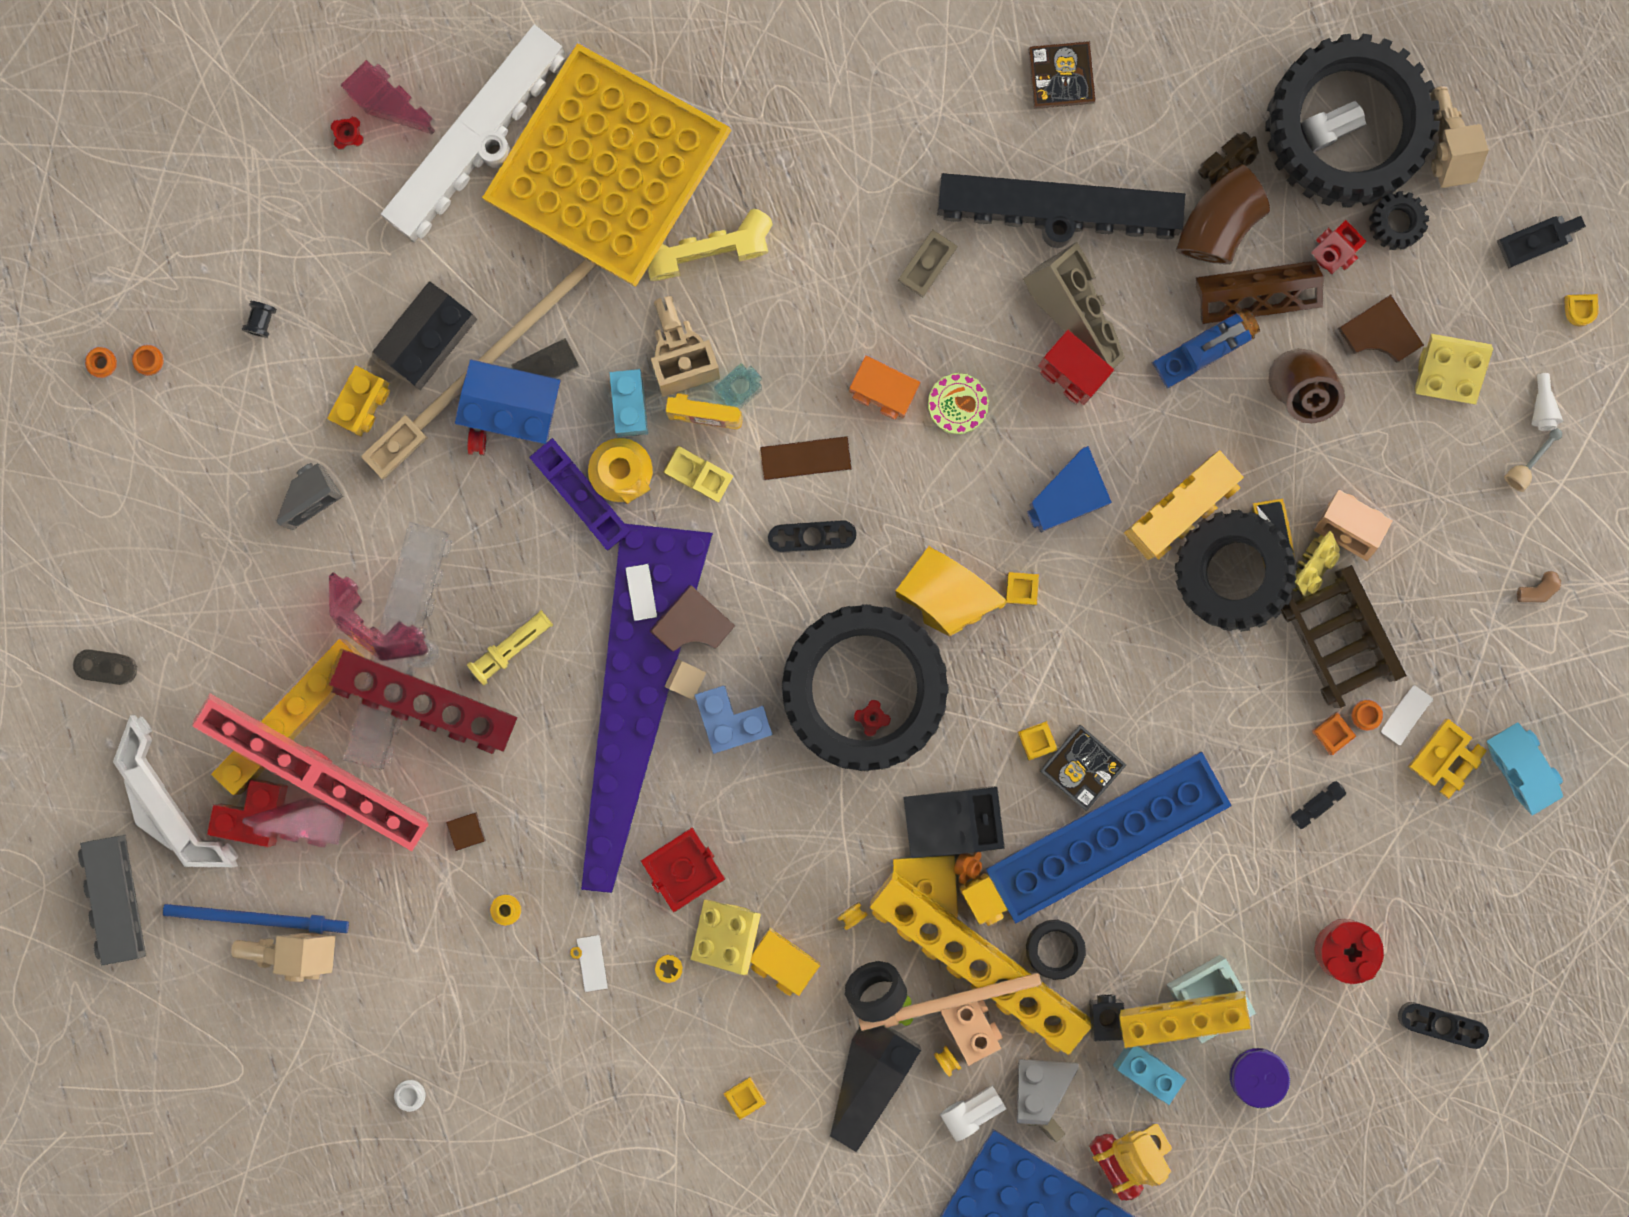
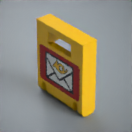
M677 393L675 398L668 397L666 414L669 420L729 429H739L742 426V412L737 407L693 401L688 399V395Z

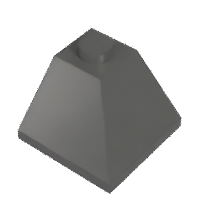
M312 463L307 464L296 472L298 476L291 481L276 520L279 526L294 530L343 497L325 468L318 463L316 465Z

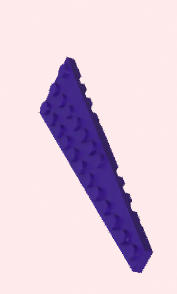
M626 524L631 532L619 541L581 890L613 892L670 690L664 686L681 650L680 646L674 652L670 651L649 630L688 585H692L698 590L713 533ZM648 564L657 617L634 621L626 568Z

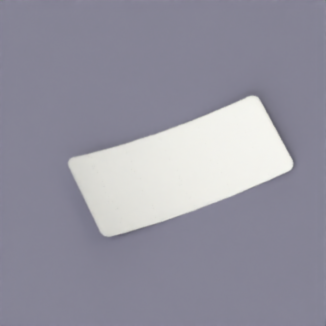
M1412 686L1382 728L1381 733L1398 745H1401L1418 719L1433 701V698L1417 686Z

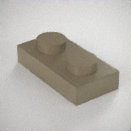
M932 229L899 277L898 282L924 298L958 246Z

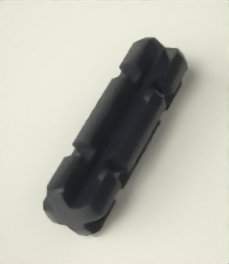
M1332 782L1326 787V792L1322 790L1303 805V810L1299 808L1291 815L1293 823L1299 829H1304L1311 824L1310 820L1312 818L1316 820L1334 805L1333 801L1336 800L1338 802L1346 796L1347 793L1339 782Z

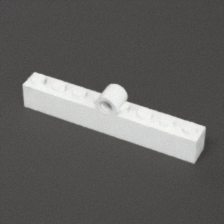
M534 24L382 211L381 215L385 220L413 242L418 237L422 239L431 229L432 224L430 222L437 213L441 215L447 210L451 203L449 199L456 190L461 191L470 180L468 175L475 166L479 168L485 163L489 167L500 168L511 151L505 139L508 133L507 127L513 119L517 121L522 117L527 109L525 104L532 96L537 97L546 86L545 80L550 73L553 72L555 74L565 62L563 57L566 55L563 46ZM494 145L500 146L497 153H488L490 147Z

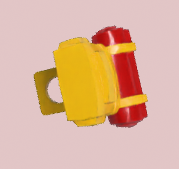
M1152 1124L1142 1132L1131 1131L1119 1139H1116L1113 1134L1098 1135L1089 1145L1094 1161L1099 1163L1112 1185L1113 1193H1116L1121 1201L1137 1198L1144 1189L1143 1184L1158 1186L1165 1182L1171 1173L1163 1156L1170 1152L1172 1147L1158 1124ZM1150 1135H1154L1158 1138L1160 1142L1159 1149L1157 1148L1156 1144L1154 1143Z

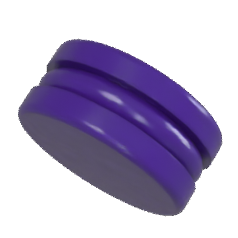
M1252 1048L1242 1052L1235 1058L1230 1068L1229 1080L1234 1093L1244 1103L1254 1108H1269L1278 1104L1286 1096L1290 1086V1073L1285 1062L1275 1053L1263 1048Z

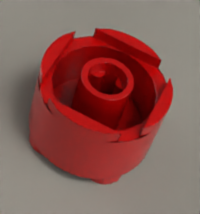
M1352 919L1335 920L1320 931L1315 941L1314 951L1319 965L1329 976L1343 983L1360 984L1371 980L1382 966L1384 947L1379 934L1368 925ZM1354 948L1353 954L1349 956L1344 954V949Z

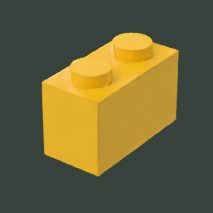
M986 873L958 887L973 916L980 925L985 922L987 926H990L1004 918L1002 912L1006 911L1007 908Z
M772 928L768 929L754 949L750 960L752 963L750 969L763 978H766L767 975L778 981L775 986L788 996H791L792 993L800 996L820 967L819 961Z

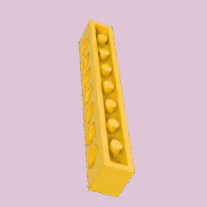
M894 871L871 899L870 908L873 910L872 914L879 921L885 924L889 922L898 928L896 931L903 939L909 942L914 940L922 946L921 950L926 956L932 960L937 958L947 965L946 969L958 979L963 977L969 981L972 989L993 985L999 979L1012 980L1032 975ZM905 904L910 906L913 912L910 915L904 916L899 914L896 908L899 905ZM926 923H932L938 930L933 934H927L922 931L921 926ZM954 941L960 943L963 948L958 952H951L946 948V945ZM982 960L987 964V967L984 970L977 971L970 964L973 961ZM1043 982L1040 986L992 998L996 1001L995 1005L1000 1011L1008 1016L1012 1013L1021 1020L1020 1024L1032 1034L1039 1033L1045 1038V1043L1056 1052L1063 1051L1068 1056L1091 1029V1018ZM1025 997H1031L1036 1000V1004L1032 1007H1025L1020 1001ZM1049 1016H1057L1061 1019V1022L1052 1026L1047 1024L1045 1019Z

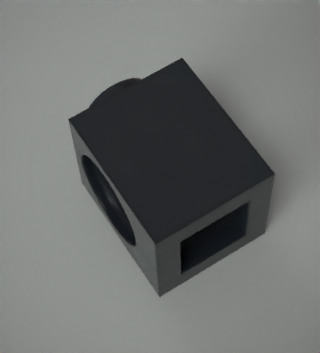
M1114 994L1097 995V1000H1089L1091 1038L1094 1041L1123 1040L1119 1016L1120 1010L1124 1009V1002L1116 999ZM1106 1009L1113 1010L1115 1013L1113 1022L1108 1025L1101 1024L1099 1020L1101 1012Z

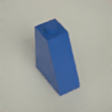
M1089 446L1082 448L1029 504L1031 510L1027 511L1033 528L1039 527L1040 532H1044L1112 503Z

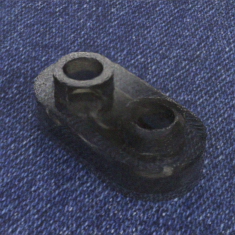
M87 649L79 652L73 661V669L76 675L84 680L125 685L133 681L137 674L136 662L133 658L124 654ZM87 659H90L93 663L90 670H86L84 667V662ZM117 664H121L123 667V672L120 675H117L114 671Z

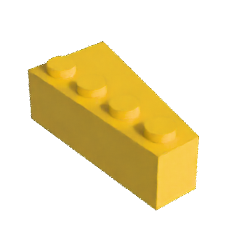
M1219 450L1129 527L1124 534L1147 560L1154 557L1159 560L1172 549L1169 545L1177 537L1182 540L1190 530L1195 529L1192 524L1199 517L1206 519L1218 508L1215 505L1218 500L1223 496L1226 499L1233 496L1241 488L1237 483L1244 477Z

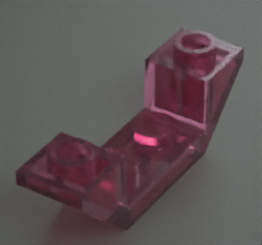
M334 572L329 575V615L340 631L381 661L423 656L429 651L423 641L425 635L414 625L407 627L398 621L385 636L377 628L372 626L369 629L363 625V619L354 612L363 602L357 592L359 589L357 584L347 576L342 579Z

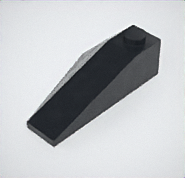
M885 1025L863 1031L859 1026L851 1040L830 1137L853 1151H858L920 1054L921 1047L919 1044L891 1027L886 1028Z

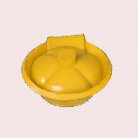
M626 438L610 439L599 445L591 455L588 465L589 480L595 491L605 499L629 504L651 490L649 484L653 473L652 462L647 451L637 442Z

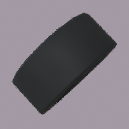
M1047 920L1037 925L1029 934L1026 943V956L1033 969L1041 976L1052 980L1066 979L1074 975L1083 965L1086 956L1085 942L1080 932L1071 924L1061 920ZM1055 931L1065 933L1071 939L1074 946L1072 959L1066 965L1059 968L1046 966L1038 956V944L1041 938Z
M875 961L857 968L849 976L845 984V996L857 1017L863 1021L874 1023L894 1016L903 1007L907 998V988L896 967L888 962ZM892 982L889 990L881 998L869 1002L860 1001L863 993L875 983Z

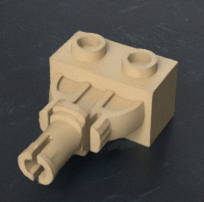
M1445 86L1437 87L1430 94L1431 101L1438 100L1440 108L1434 116V121H1440L1437 153L1435 159L1431 161L1433 176L1438 177L1441 188L1475 183L1478 181L1489 151L1482 125L1465 126L1461 118V111H1457L1455 107L1453 108L1448 88Z
M672 296L664 297L668 311H665L661 298L654 301V306L656 307L666 338L664 341L660 329L655 331L658 343L655 348V357L651 358L662 397L720 379L719 367L710 340L703 341L698 334L693 332L689 321L683 322L686 334H684Z
M309 932L276 936V944H273L274 940L270 938L261 939L259 942L236 940L233 942L231 954L233 958L253 960L260 968L274 965L273 974L285 975L286 981L303 982L304 979L317 980L320 979V974L332 973L336 936Z

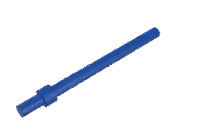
M165 904L163 907V916L304 929L314 934H323L324 931L348 933L349 921L325 919V916L322 915L299 917Z

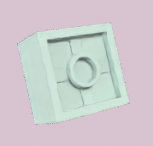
M1221 955L1166 984L1175 1001L1244 991L1227 959ZM1246 996L1249 1017H1251L1256 1012ZM1218 1034L1196 1037V1039L1204 1043Z

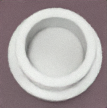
M415 1080L403 1081L394 1092L396 1105L408 1112L419 1109L426 1097L424 1087Z

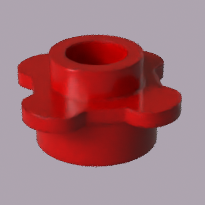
M357 117L334 120L331 123V130L335 136L334 146L337 149L343 150L346 146L350 145L359 147L363 144L364 138L360 135L359 130L361 122ZM345 131H350L348 136H345L344 133Z
M878 700L869 701L866 708L857 710L854 714V719L862 724L864 733L867 736H874L879 728L888 726L891 721L890 716L885 714L880 708L881 703ZM871 715L875 716L874 721H871L869 719Z

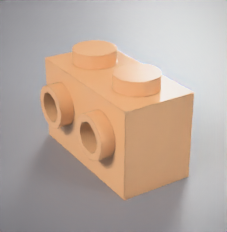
M1338 490L1328 503L1314 531L1324 537L1331 531L1338 545L1368 561L1379 548L1393 520L1384 516L1382 512L1361 503L1353 495Z
M984 1000L940 1011L968 1066L1002 1049L998 1041L1003 1039L996 1023L989 1024L983 1014L989 1011Z

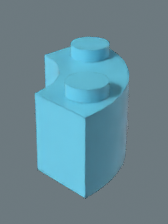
M1517 722L1487 740L1492 760L1505 776L1515 798L1532 816L1564 797L1560 788L1563 780L1554 767L1551 768L1539 750L1540 742L1533 731H1525Z

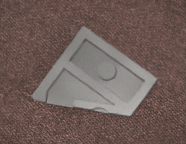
M1019 1059L1017 1123L1048 1125L1073 1077L1076 1075L1079 1063Z

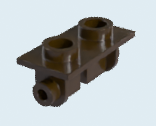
M1246 132L1242 134L1237 133L1221 147L1227 156L1222 157L1216 151L1200 164L1199 175L1204 180L1209 177L1210 186H1212L1237 165H1250L1259 154L1255 136L1251 138Z

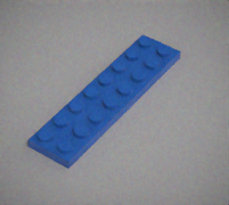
M1199 752L985 869L1016 924L1232 805L1203 752Z

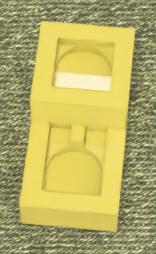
M680 446L675 448L663 470L664 474L718 503L733 478V475Z

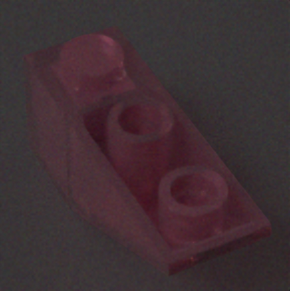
M366 60L341 84L344 91L367 114L429 134L435 132L430 124L433 118L421 106L416 110L409 103L412 97L400 85L394 88L387 81L391 76L378 63L373 67Z
M304 798L243 818L242 823L253 827L252 833L271 837L272 832L280 833V838L284 840L298 842L299 837L308 839V844L325 848L326 843L339 844L347 814L322 800Z

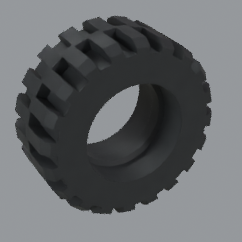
M1231 510V513L1228 514L1223 512L1213 514L1214 518L1208 521L1204 518L1198 522L1199 527L1194 532L1190 530L1186 534L1185 538L1187 541L1184 546H1179L1177 552L1179 561L1175 563L1174 571L1178 577V580H1176L1177 588L1183 596V601L1193 613L1212 626H1217L1222 630H1240L1241 632L1250 631V628L1255 626L1260 628L1266 625V621L1272 617L1276 619L1282 613L1280 611L1285 604L1288 605L1292 599L1291 592L1293 588H1296L1295 580L1297 579L1296 571L1298 570L1297 561L1293 554L1294 551L1283 533L1272 522L1261 518L1258 514L1252 512L1246 514L1241 510ZM1232 543H1245L1254 547L1261 554L1265 563V577L1260 587L1250 596L1239 600H1231L1218 595L1212 589L1207 575L1212 557L1221 548Z

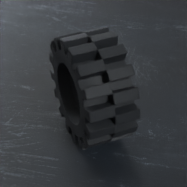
M1398 191L1396 194L1391 193L1373 208V214L1369 218L1372 225L1369 228L1370 232H1375L1373 236L1375 241L1378 239L1382 241L1381 246L1385 247L1388 245L1390 250L1397 248L1403 250L1408 246H1412L1424 236L1423 233L1428 228L1426 223L1429 221V215H1425L1428 209L1426 205L1421 206L1420 202L1422 200L1419 197L1417 199L1412 198L1413 193L1408 192L1406 195L1403 194L1404 191ZM1402 210L1408 214L1410 225L1406 231L1397 232L1389 226L1388 216L1391 211Z

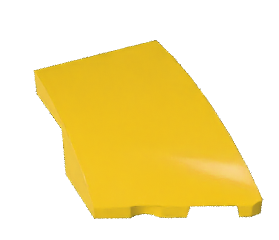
M928 546L895 590L897 598L922 610L924 624L949 637L961 631L966 625L974 624L981 620L982 615L997 607L1001 609L1006 605V599L985 581L958 562Z

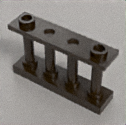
M1352 565L1335 572L1337 576L1335 583L1296 602L1292 597L1289 604H1285L1281 609L1284 619L1287 622H1292L1324 687L1320 691L1325 702L1328 705L1332 704L1334 708L1346 706L1342 695L1379 677L1383 679L1387 677L1388 681L1392 682L1407 676ZM1339 594L1347 596L1351 604L1348 607V611L1308 630L1301 615L1302 612ZM1349 623H1360L1364 631L1361 639L1324 657L1321 656L1314 642L1315 640ZM1366 649L1374 651L1378 659L1375 662L1376 666L1337 685L1335 684L1328 670L1329 667Z

